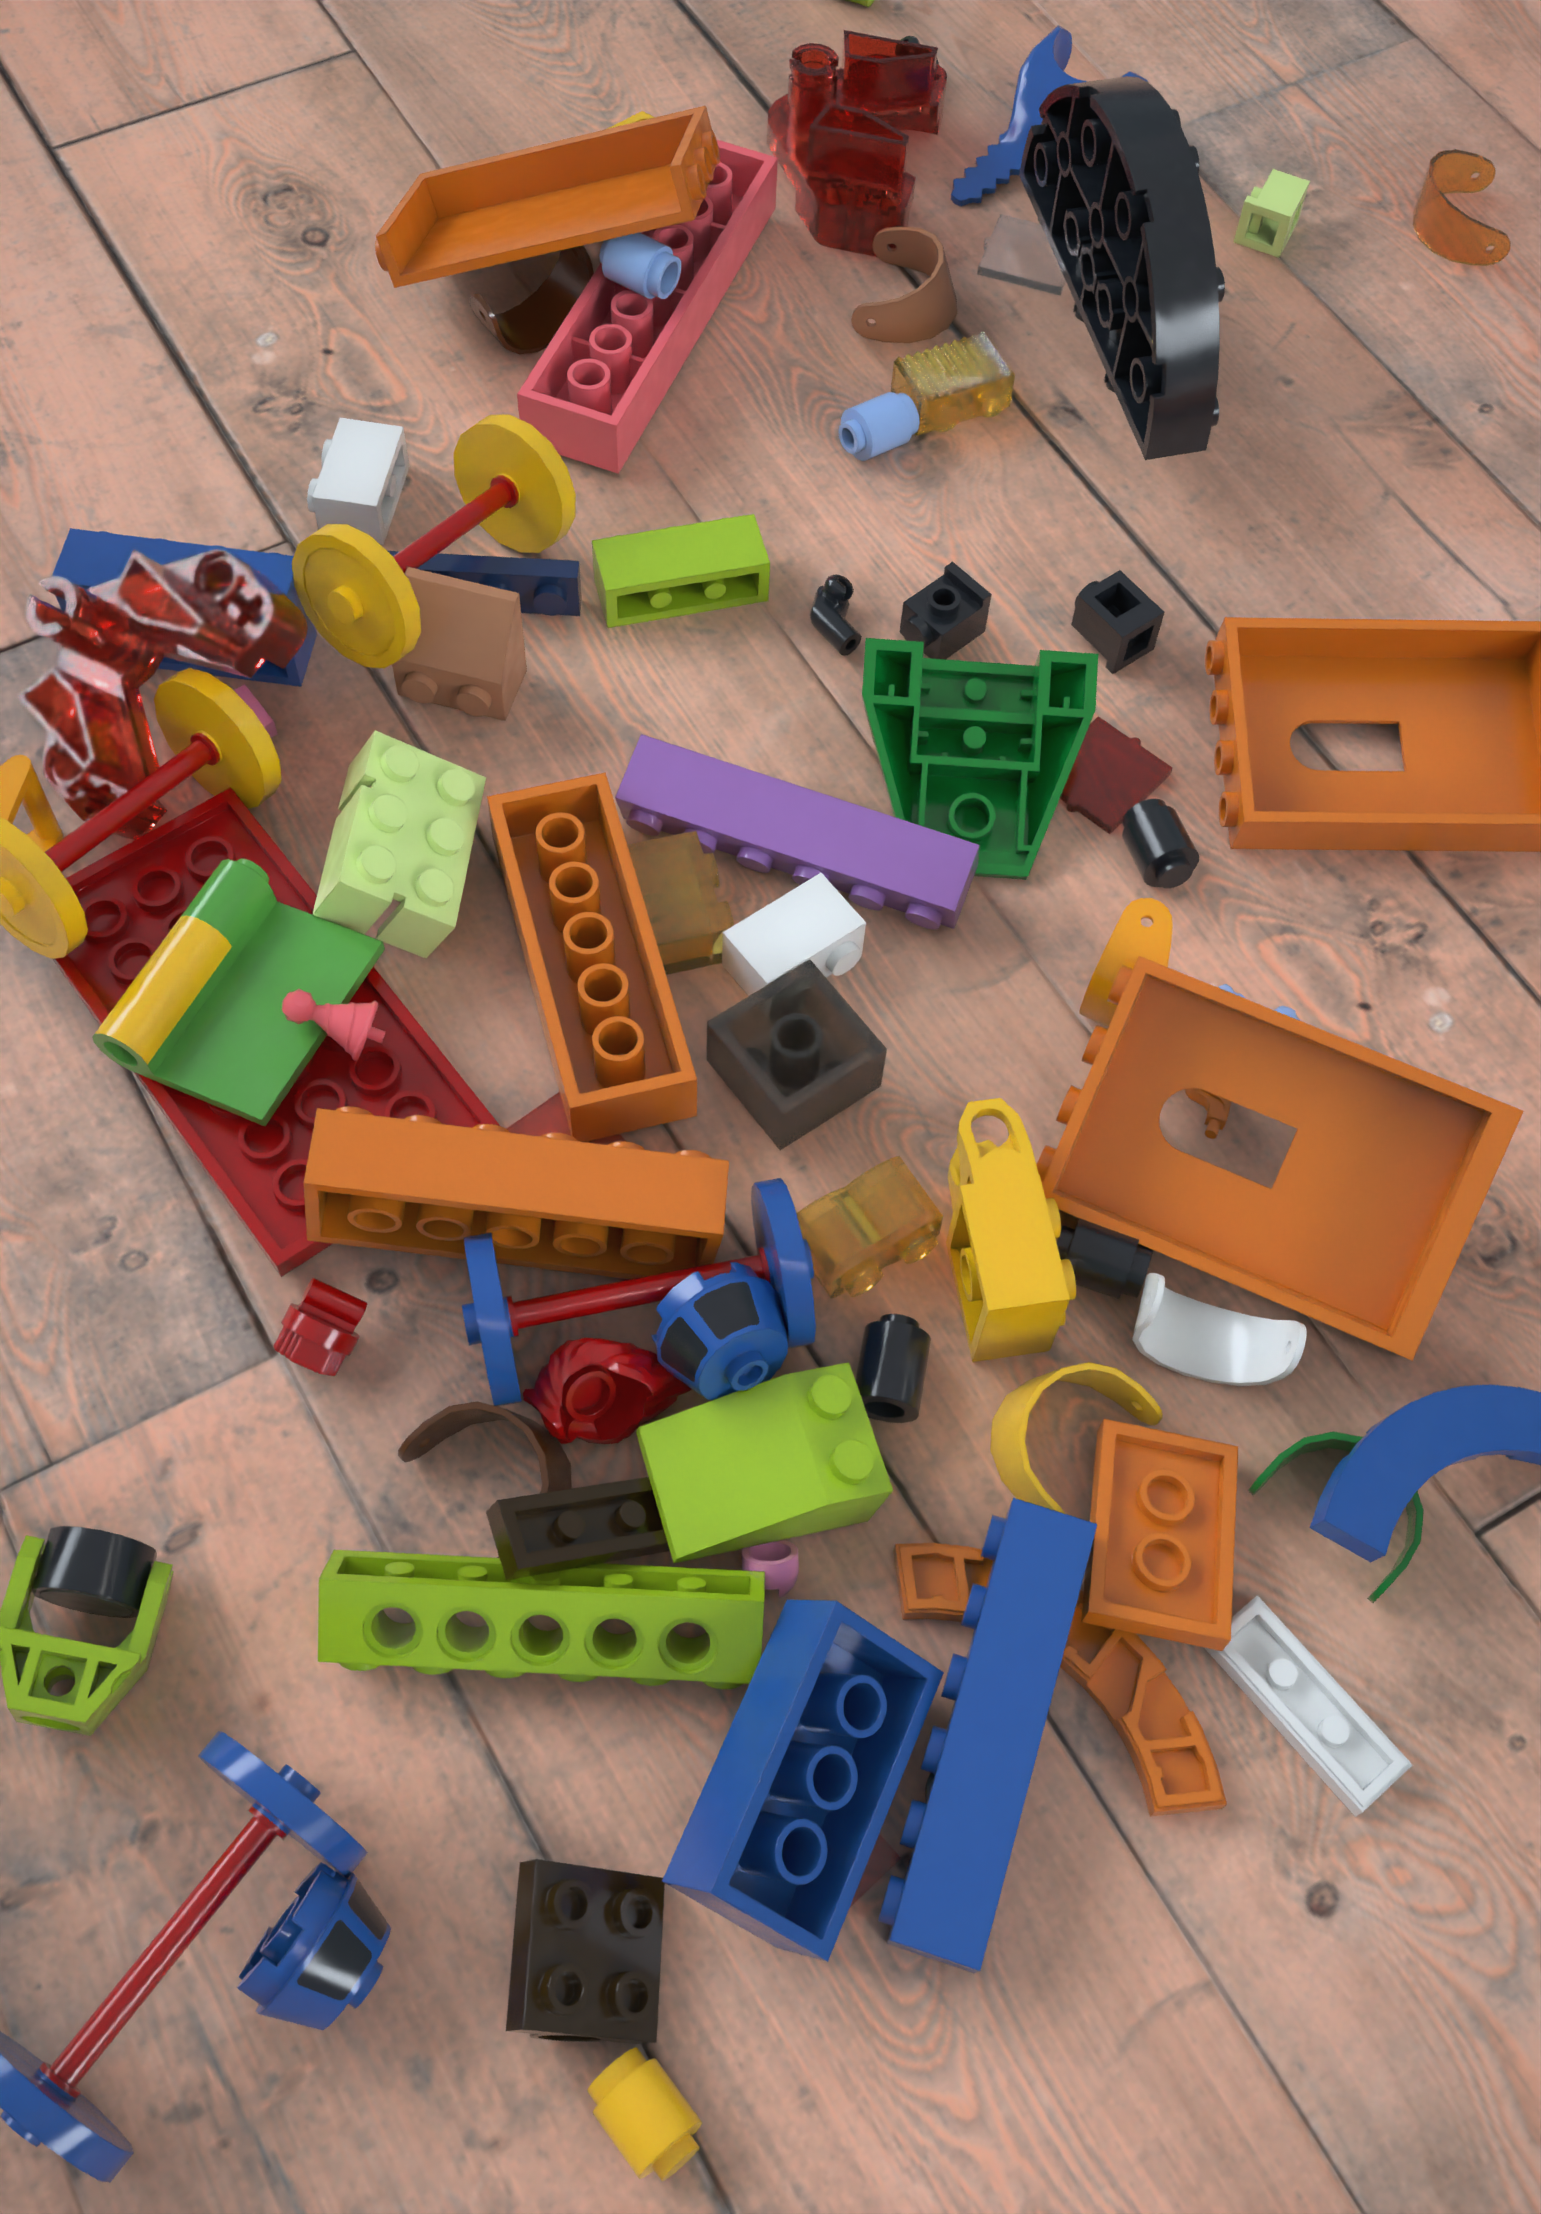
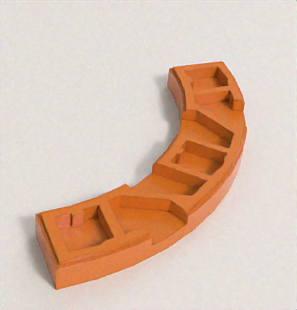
M940 1543L895 1544L893 1553L902 1620L936 1619L962 1623L972 1585L975 1583L986 1587L993 1560L981 1557L982 1549L969 1546ZM1080 1589L1060 1667L1086 1690L1101 1707L1119 1733L1133 1760L1142 1784L1150 1817L1222 1809L1227 1805L1216 1761L1202 1726L1194 1712L1189 1711L1181 1694L1166 1675L1165 1671L1167 1669L1136 1633L1081 1622L1084 1592Z

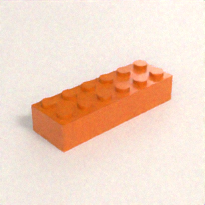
M606 772L487 796L493 842L571 1136L579 1142H586L697 1116L696 1073Z
M352 1106L340 1107L336 1110L317 1108L304 1178L307 1240L466 1259L464 1237L491 1232L496 1260L499 1264L635 1279L714 1263L724 1235L729 1160L713 1159L708 1154L697 1150H682L675 1154L645 1150L636 1143L626 1141L613 1142L608 1145L579 1142L574 1137L563 1133H547L542 1136L510 1133L506 1128L493 1124H480L473 1128L446 1125L437 1119L423 1115H413L405 1119L375 1116L365 1109Z

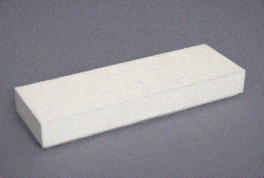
M1258 1595L1232 1617L1231 1641L1224 1650L1219 1651L1205 1648L1355 1817L1364 1812L1412 1766V1763Z

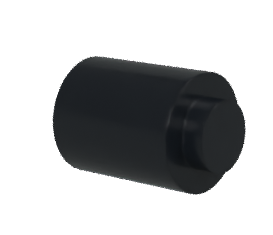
M886 1314L881 1316L880 1321L871 1322L865 1326L855 1381L868 1418L890 1423H906L916 1420L919 1416L931 1337L927 1332L919 1328V1323L911 1317L900 1314Z

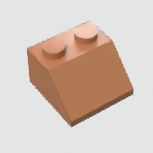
M407 567L405 575L411 583L420 607L421 633L415 648L399 661L392 664L397 694L408 697L418 703H433L462 710L472 716H487L506 721L527 671L519 593Z

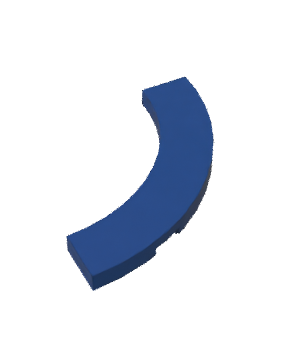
M1490 1384L1460 1386L1434 1392L1408 1403L1372 1426L1366 1432L1367 1434L1357 1442L1349 1455L1341 1459L1333 1470L1319 1498L1310 1529L1371 1563L1386 1555L1393 1530L1402 1511L1415 1492L1440 1470L1453 1464L1474 1460L1479 1456L1506 1455L1509 1459L1541 1466V1392L1521 1387Z

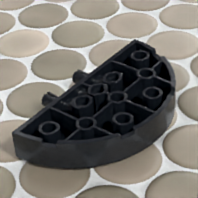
M1125 76L1057 87L1039 107L1040 116L1043 118L1041 125H1034L1030 128L1022 156L1019 176L1074 298L1073 312H1076V318L1086 325L1106 371L1104 382H1107L1106 387L1116 393L1144 459L1150 460L1205 451L1211 427L1216 426L1219 420V404L1216 397L1220 349L1219 303L1224 297L1225 281L1221 269L1216 267L1210 221L1199 178V155L1194 145L1189 146L1181 128L1178 111L1171 109L1159 91L1145 80L1138 77Z

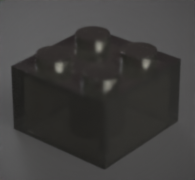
M810 959L707 1021L706 1060L779 1150L784 1149L881 1087L887 1048Z

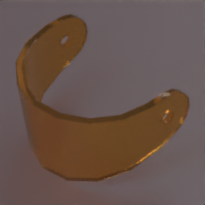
M1457 149L1439 151L1430 159L1414 208L1413 227L1419 240L1433 253L1452 262L1477 266L1496 264L1508 255L1511 242L1506 233L1469 217L1454 206L1444 195L1449 193H1475L1487 188L1495 177V166L1492 161L1478 154ZM1474 173H1479L1478 177H1471ZM1494 246L1492 250H1486L1487 247Z

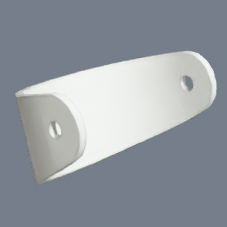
M1149 1273L1146 1276L1132 1340L1138 1351L1156 1364L1181 1375L1211 1383L1255 1386L1267 1385L1284 1379L1294 1371L1304 1351L1307 1330L1305 1324L1297 1321L1273 1320L1250 1316L1191 1299L1166 1288L1164 1276L1157 1273Z

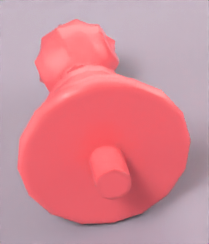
M301 989L289 992L282 1001V1012L288 1021H293L297 1024L309 1020L314 1021L326 1032L327 1036L332 1037L342 1046L345 1052L352 1056L354 1061L358 1060L367 1038L379 1043L383 1041L386 1031L372 1027L378 1008L377 1001L357 1004L351 1002L349 1004L326 1003L324 1005H316L311 993Z

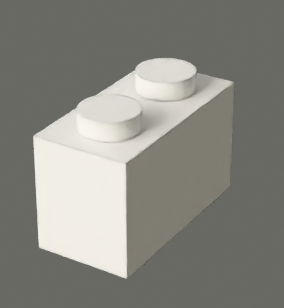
M347 418L339 419L333 438L326 439L324 442L322 469L318 479H311L308 487V509L310 512H315L318 529L326 524H348L370 535L380 545H384L410 467L404 427Z
M819 873L724 931L722 966L766 1016L782 1005L789 1007L797 1004L808 995L815 984L831 974L839 976L854 967L862 956L866 922L822 873Z

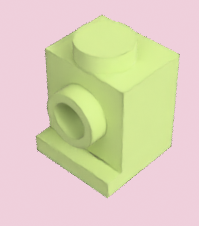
M1273 169L1263 188L1255 186L1251 195H1247L1243 204L1234 243L1279 258L1298 223L1310 181Z

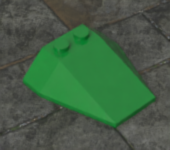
M866 638L862 701L894 817L978 844L979 860L974 876L1027 880L1096 710L1098 654L1040 650L1034 666L923 658L924 642Z

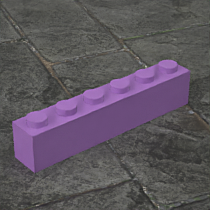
M643 734L639 737L615 797L627 825L638 832L650 836H658L660 831L681 837V842L685 846L697 852L714 854L715 849L737 856L736 860L751 870L769 873L770 869L773 868L793 875L792 879L799 885L822 873L837 890L848 893V898L855 904L871 910H882L884 905L905 912L907 920L928 929H939L940 924L955 929L978 866V844Z

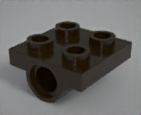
M540 1859L520 1862L506 2031L529 2033L531 2038L551 2041L657 2043L665 1883L662 1882L663 1878Z

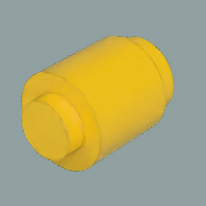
M637 2047L630 2049L617 2058L588 2087L587 2092L597 2104L593 2110V2115L639 2179L655 2171L661 2181H664L678 2171L699 2150L700 2147L692 2136L700 2128L702 2121L656 2058L647 2061Z

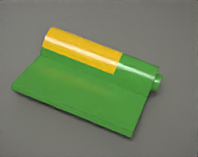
M227 859L221 861L92 1038L96 1046L120 1066L262 1126H266L327 1036L326 1032L314 1021L309 1020L301 1024L288 1021L282 1012L283 999L289 992L301 989L311 993L316 1005H324L326 1003L348 1004L385 950V947L380 940L278 902L268 884L269 877L260 866L247 859H238L237 861Z

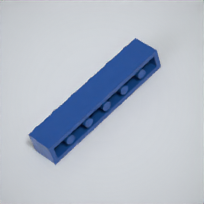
M1013 1498L1005 1518L996 1515L991 1517L981 1557L993 1560L986 1587L973 1583L961 1626L974 1629L967 1657L953 1653L941 1697L954 1701L946 1729L935 1725L932 1726L921 1765V1770L934 1774L926 1803L914 1799L911 1801L899 1843L913 1849L905 1879L890 1875L878 1917L879 1922L891 1925L887 1944L971 1973L981 1970L1096 1532V1523Z

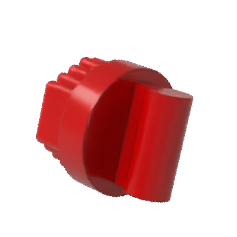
M312 1278L300 1304L291 1303L281 1321L284 1326L274 1344V1350L291 1362L318 1374L335 1376L345 1356L351 1355L360 1338L354 1330L364 1315L367 1302Z

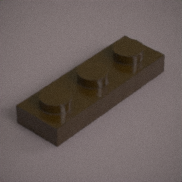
M649 1477L497 1500L486 1511L506 1580L670 1551Z

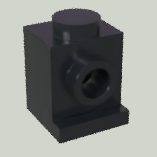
M951 562L945 566L944 574L903 602L900 633L906 641L924 642L923 653L931 659H947L985 632L992 594L954 562Z
M1119 570L1100 582L1093 581L1080 591L1075 600V610L1071 625L1107 659L1106 668L1114 674L1154 650L1165 612Z

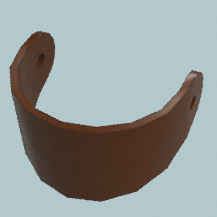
M584 245L561 250L559 260L542 285L521 304L504 313L494 315L486 301L477 293L470 297V306L475 316L506 350L519 355L539 352L547 348L593 276L594 271L589 254Z
M478 1401L448 1406L415 1429L398 1450V1456L402 1461L411 1462L420 1458L444 1439L472 1424L497 1420L511 1421L526 1434L538 1456L542 1481L540 1493L572 1489L571 1463L557 1438L550 1435L548 1430L530 1418L505 1408Z

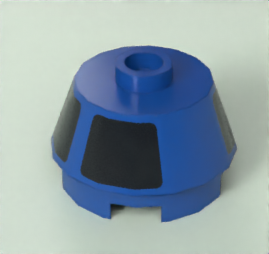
M730 1262V1273H722L707 1280L703 1279L699 1271L692 1273L674 1286L656 1308L662 1321L657 1334H651V1337L657 1346L658 1362L668 1373L708 1400H715L737 1391L748 1390L759 1383L770 1380L781 1368L788 1354V1340L777 1291L769 1281L759 1278L750 1266L737 1262Z
M320 1862L296 1888L294 1892L298 1896L287 1907L274 1927H268L239 1975L242 1981L237 1989L259 2003L256 2012L260 2015L325 2030L348 2004L356 2009L374 1987L383 1970V1965L377 1962V1959L389 1938L391 1927L354 1873L347 1879L323 1862Z

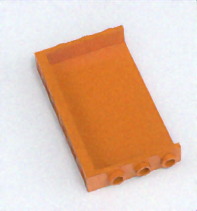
M705 105L421 173L376 234L375 251L378 262L384 271L389 272L393 286L397 288L693 221L697 216L702 200L706 198L710 181H713L716 165L720 163L718 143L712 131L707 107Z

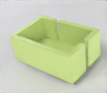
M375 730L348 767L338 808L341 810V813L335 820L312 915L365 934L389 907L392 900H397L401 903L378 928L376 939L427 958L456 927L486 777Z

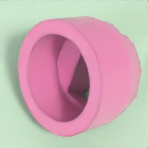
M786 1540L743 1548L742 1570L765 1572V1590L778 1589L779 1598L784 1597L797 1581L799 1572L798 1548Z

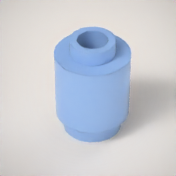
M642 233L604 240L600 249L599 258L602 263L603 275L607 279L648 299L655 297L667 298L679 281L681 260L673 255V251L669 246Z
M887 392L846 409L841 417L838 431L839 439L843 448L848 453L853 454L858 460L866 461L909 442L911 436L919 429V414L915 403L907 394Z

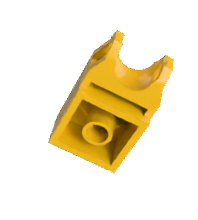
M1002 1098L968 1102L959 1121L957 1130L958 1145L948 1167V1183L953 1215L946 1240L972 1362L1047 1352L1052 1347L1059 1327L1065 1325V1311L1069 1301L1074 1300L1076 1297V1280L1073 1266L1069 1259H1060L1055 1239L1059 1238L1061 1234L1058 1206L1054 1198H1045L1032 1145L1018 1113ZM982 1116L999 1118L1008 1129L1007 1141L999 1147L990 1139L976 1143L971 1129L972 1122Z

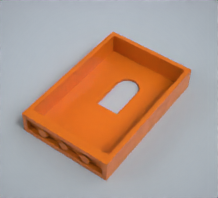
M1225 617L1216 639L1208 641L1205 653V669L1207 675H1214L1215 690H1213L1210 699V721L1212 725H1219L1220 740L1217 741L1215 747L1214 768L1216 775H1223L1225 788L1219 802V821L1221 827H1228L1230 849L1541 852V621ZM1310 723L1398 724L1404 771L1314 770L1304 766L1295 758L1291 751L1290 738L1297 728Z
M1138 956L1133 969L1122 965L1107 998L1108 1002L1118 1005L1108 1029L1096 1025L1081 1060L1092 1065L1082 1089L1070 1086L1056 1118L1057 1122L1067 1125L1057 1149L1045 1145L1036 1164L1045 1198H1054L1058 1209L1063 1212L1139 1239L1138 1244L1413 1361L1524 1111L1141 956ZM1184 1089H1201L1297 1128L1272 1188L1182 1152L1170 1145L1160 1128V1113L1168 1098Z

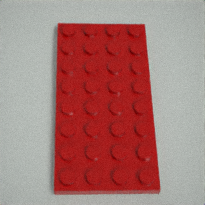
M231 787L66 878L84 910L88 932L82 944L65 957L52 960L99 1025L103 1023L222 860L230 859L237 861L238 859H247L254 862L267 873L269 877L268 884L278 902L313 914L317 895ZM374 967L349 1003L378 1002L372 1027L386 1031L382 1043L367 1038L358 1060L354 1061L352 1056L345 1052L344 1048L332 1037L326 1036L266 1126H262L135 1073L281 1277L333 1244L307 1240L304 1178L317 1108L336 1110L340 1107L352 1106L365 1109L375 1116L405 1119L413 1115H423L437 1119L446 1125L469 1128L480 1124L500 1126Z

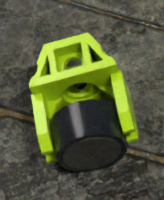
M53 1527L49 1531L45 1545V1539L26 1535L18 1553L0 1610V1663L7 1707L16 1722L91 1736L149 1668L174 1573L172 1571L173 1565L157 1562V1553L153 1547L123 1535L84 1527ZM36 1596L49 1603L80 1612L118 1618L137 1617L132 1632L119 1646L112 1648L35 1633L30 1610ZM69 1679L75 1682L72 1690L65 1695L54 1696L50 1694L53 1686L61 1680Z

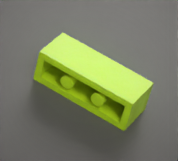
M755 514L592 540L594 581L607 628L769 600L770 561Z

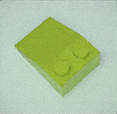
M849 1362L784 1374L759 1383L748 1390L737 1391L640 1426L636 1431L673 1563L867 1522L893 1492Z

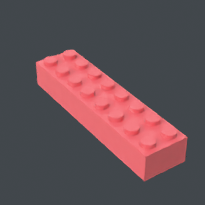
M717 140L720 163L716 165L713 181H710L706 198L702 200L695 220L640 232L669 246L673 251V255L681 260L679 281L667 298L655 297L648 299L607 279L603 275L602 263H600L517 393L519 419L535 427L553 444L559 455L619 474L776 208L778 157Z

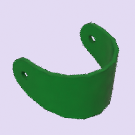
M1334 1431L1304 1437L1280 1453L1251 1485L1248 1492L1255 1495L1279 1469L1301 1454L1327 1448L1351 1451L1363 1437ZM1418 1491L1415 1492L1405 1507L1408 1515L1405 1547L1391 1572L1367 1598L1372 1603L1407 1568L1421 1542L1424 1510Z

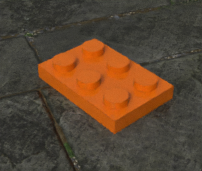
M1103 1419L1097 1430L1090 1522L1096 1523L1097 1528L1085 1571L1081 1622L1219 1651L1224 1650L1231 1641L1238 1446Z

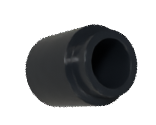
M1161 799L1144 800L1130 808L1122 820L1124 826L1122 837L1145 883L1152 887L1174 888L1186 882L1199 862V854L1176 810L1173 807L1167 806Z
M1080 1218L1075 1229L1063 1225L1060 1237L1057 1240L1060 1259L1070 1260L1075 1274L1076 1285L1119 1299L1121 1294L1134 1298L1138 1297L1153 1254L1152 1249L1138 1244L1139 1239Z

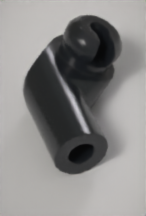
M835 574L830 575L826 579L824 586L818 588L810 612V618L813 626L841 655L845 656L852 653L858 647L862 636L845 619L850 605L848 600L854 593L853 585L844 576Z

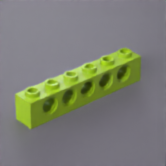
M333 1550L319 1577L318 1662L339 1663L343 1668L354 1671H366L377 1668L380 1665L408 1666L419 1673L430 1675L447 1673L453 1669L485 1670L487 1674L497 1678H515L525 1673L557 1674L560 1678L572 1682H586L598 1676L630 1678L638 1684L647 1686L662 1685L670 1680L702 1681L705 1685L716 1689H734L743 1684L750 1683L761 1659L765 1572L601 1563L506 1580L500 1558ZM390 1607L400 1608L409 1613L414 1621L410 1623L395 1622L385 1614L383 1609ZM463 1611L477 1613L485 1619L487 1624L481 1627L465 1625L457 1618L456 1613ZM535 1615L549 1616L556 1620L560 1627L550 1631L540 1630L534 1627L528 1618ZM608 1619H620L630 1624L633 1630L625 1634H613L606 1631L600 1623ZM689 1622L698 1624L706 1632L699 1637L686 1638L677 1634L672 1628L678 1624Z

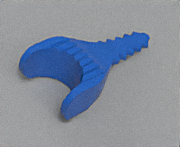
M1058 25L1031 50L1018 74L1008 130L999 136V143L997 145H988L987 156L976 158L975 164L977 167L964 169L965 178L953 180L954 189L951 193V200L954 204L965 206L969 203H981L982 194H994L996 192V184H1008L1011 175H1019L1030 128L1034 125H1041L1043 120L1039 112V107L1057 87L1088 82L1076 79L1064 72L1072 50V34L1068 30ZM1131 71L1128 72L1127 74L1121 76V77H1125V76L1138 77V78H1140V79H1142V80L1147 81V80H1146L1145 78H1143L1142 76L1138 75L1137 73L1131 72Z

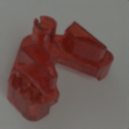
M844 30L841 68L837 70L836 66L838 67L839 57L828 46L808 43L800 45L792 51V58L794 59H789L791 75L789 74L788 94L777 99L768 110L767 145L774 157H778V163L796 189L795 211L814 240L820 245L877 257L873 251L872 244L875 235L880 230L891 227H908L909 212L914 199L916 177L906 172L909 136L901 131L914 130L938 135L942 123L947 73L944 68L936 64L938 47ZM888 244L890 248H896V245Z
M134 549L120 578L106 581L88 590L64 577L51 576L43 579L39 583L46 591L66 600L65 611L47 602H43L30 594L26 605V617L33 631L59 644L56 668L52 667L25 689L17 698L47 730L42 762L45 778L81 820L86 822L159 768L139 688L155 674L164 657L252 678L265 660L284 669L306 639L308 627L304 614L266 575L227 551L214 549L163 565ZM157 800L113 834L126 839L136 840L150 832L168 810Z

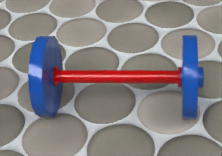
M781 1178L756 1182L751 1188V1207L757 1255L516 1302L512 1301V1295L503 1297L491 1232L464 1237L474 1303L462 1305L469 1346L482 1344L494 1406L500 1407L522 1402L511 1337L519 1336L518 1329L660 1302L674 1286L694 1272L699 1271L704 1280L722 1273H730V1262L750 1266L759 1278L769 1281L777 1291L788 1340V1349L814 1343L816 1321L811 1279L814 1278L813 1261L808 1242L802 1237L796 1210L785 1182Z
M222 1731L216 1733L198 1757L252 1804L248 1812L253 1817L52 2065L41 2061L34 2054L0 2031V2108L4 2110L0 2114L1 2118L10 2128L32 2145L38 2147L43 2143L73 2166L101 2182L111 2183L134 2152L131 2144L119 2129L81 2094L77 2087L78 2083L277 1836L284 1840L289 1834L326 1865L347 1879L367 1854V1851L361 1844L314 1804L321 1792L287 1764L284 1765L279 1773L275 1772L257 1756Z

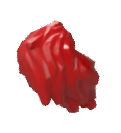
M585 1337L577 1340H567L563 1345L559 1346L550 1355L549 1363L541 1368L535 1381L534 1389L524 1390L523 1399L540 1412L543 1423L549 1430V1434L557 1438L561 1444L572 1443L575 1438L594 1444H616L630 1437L641 1424L666 1410L677 1401L679 1395L685 1394L692 1389L668 1373L658 1362L657 1354L652 1351L639 1348L632 1343Z

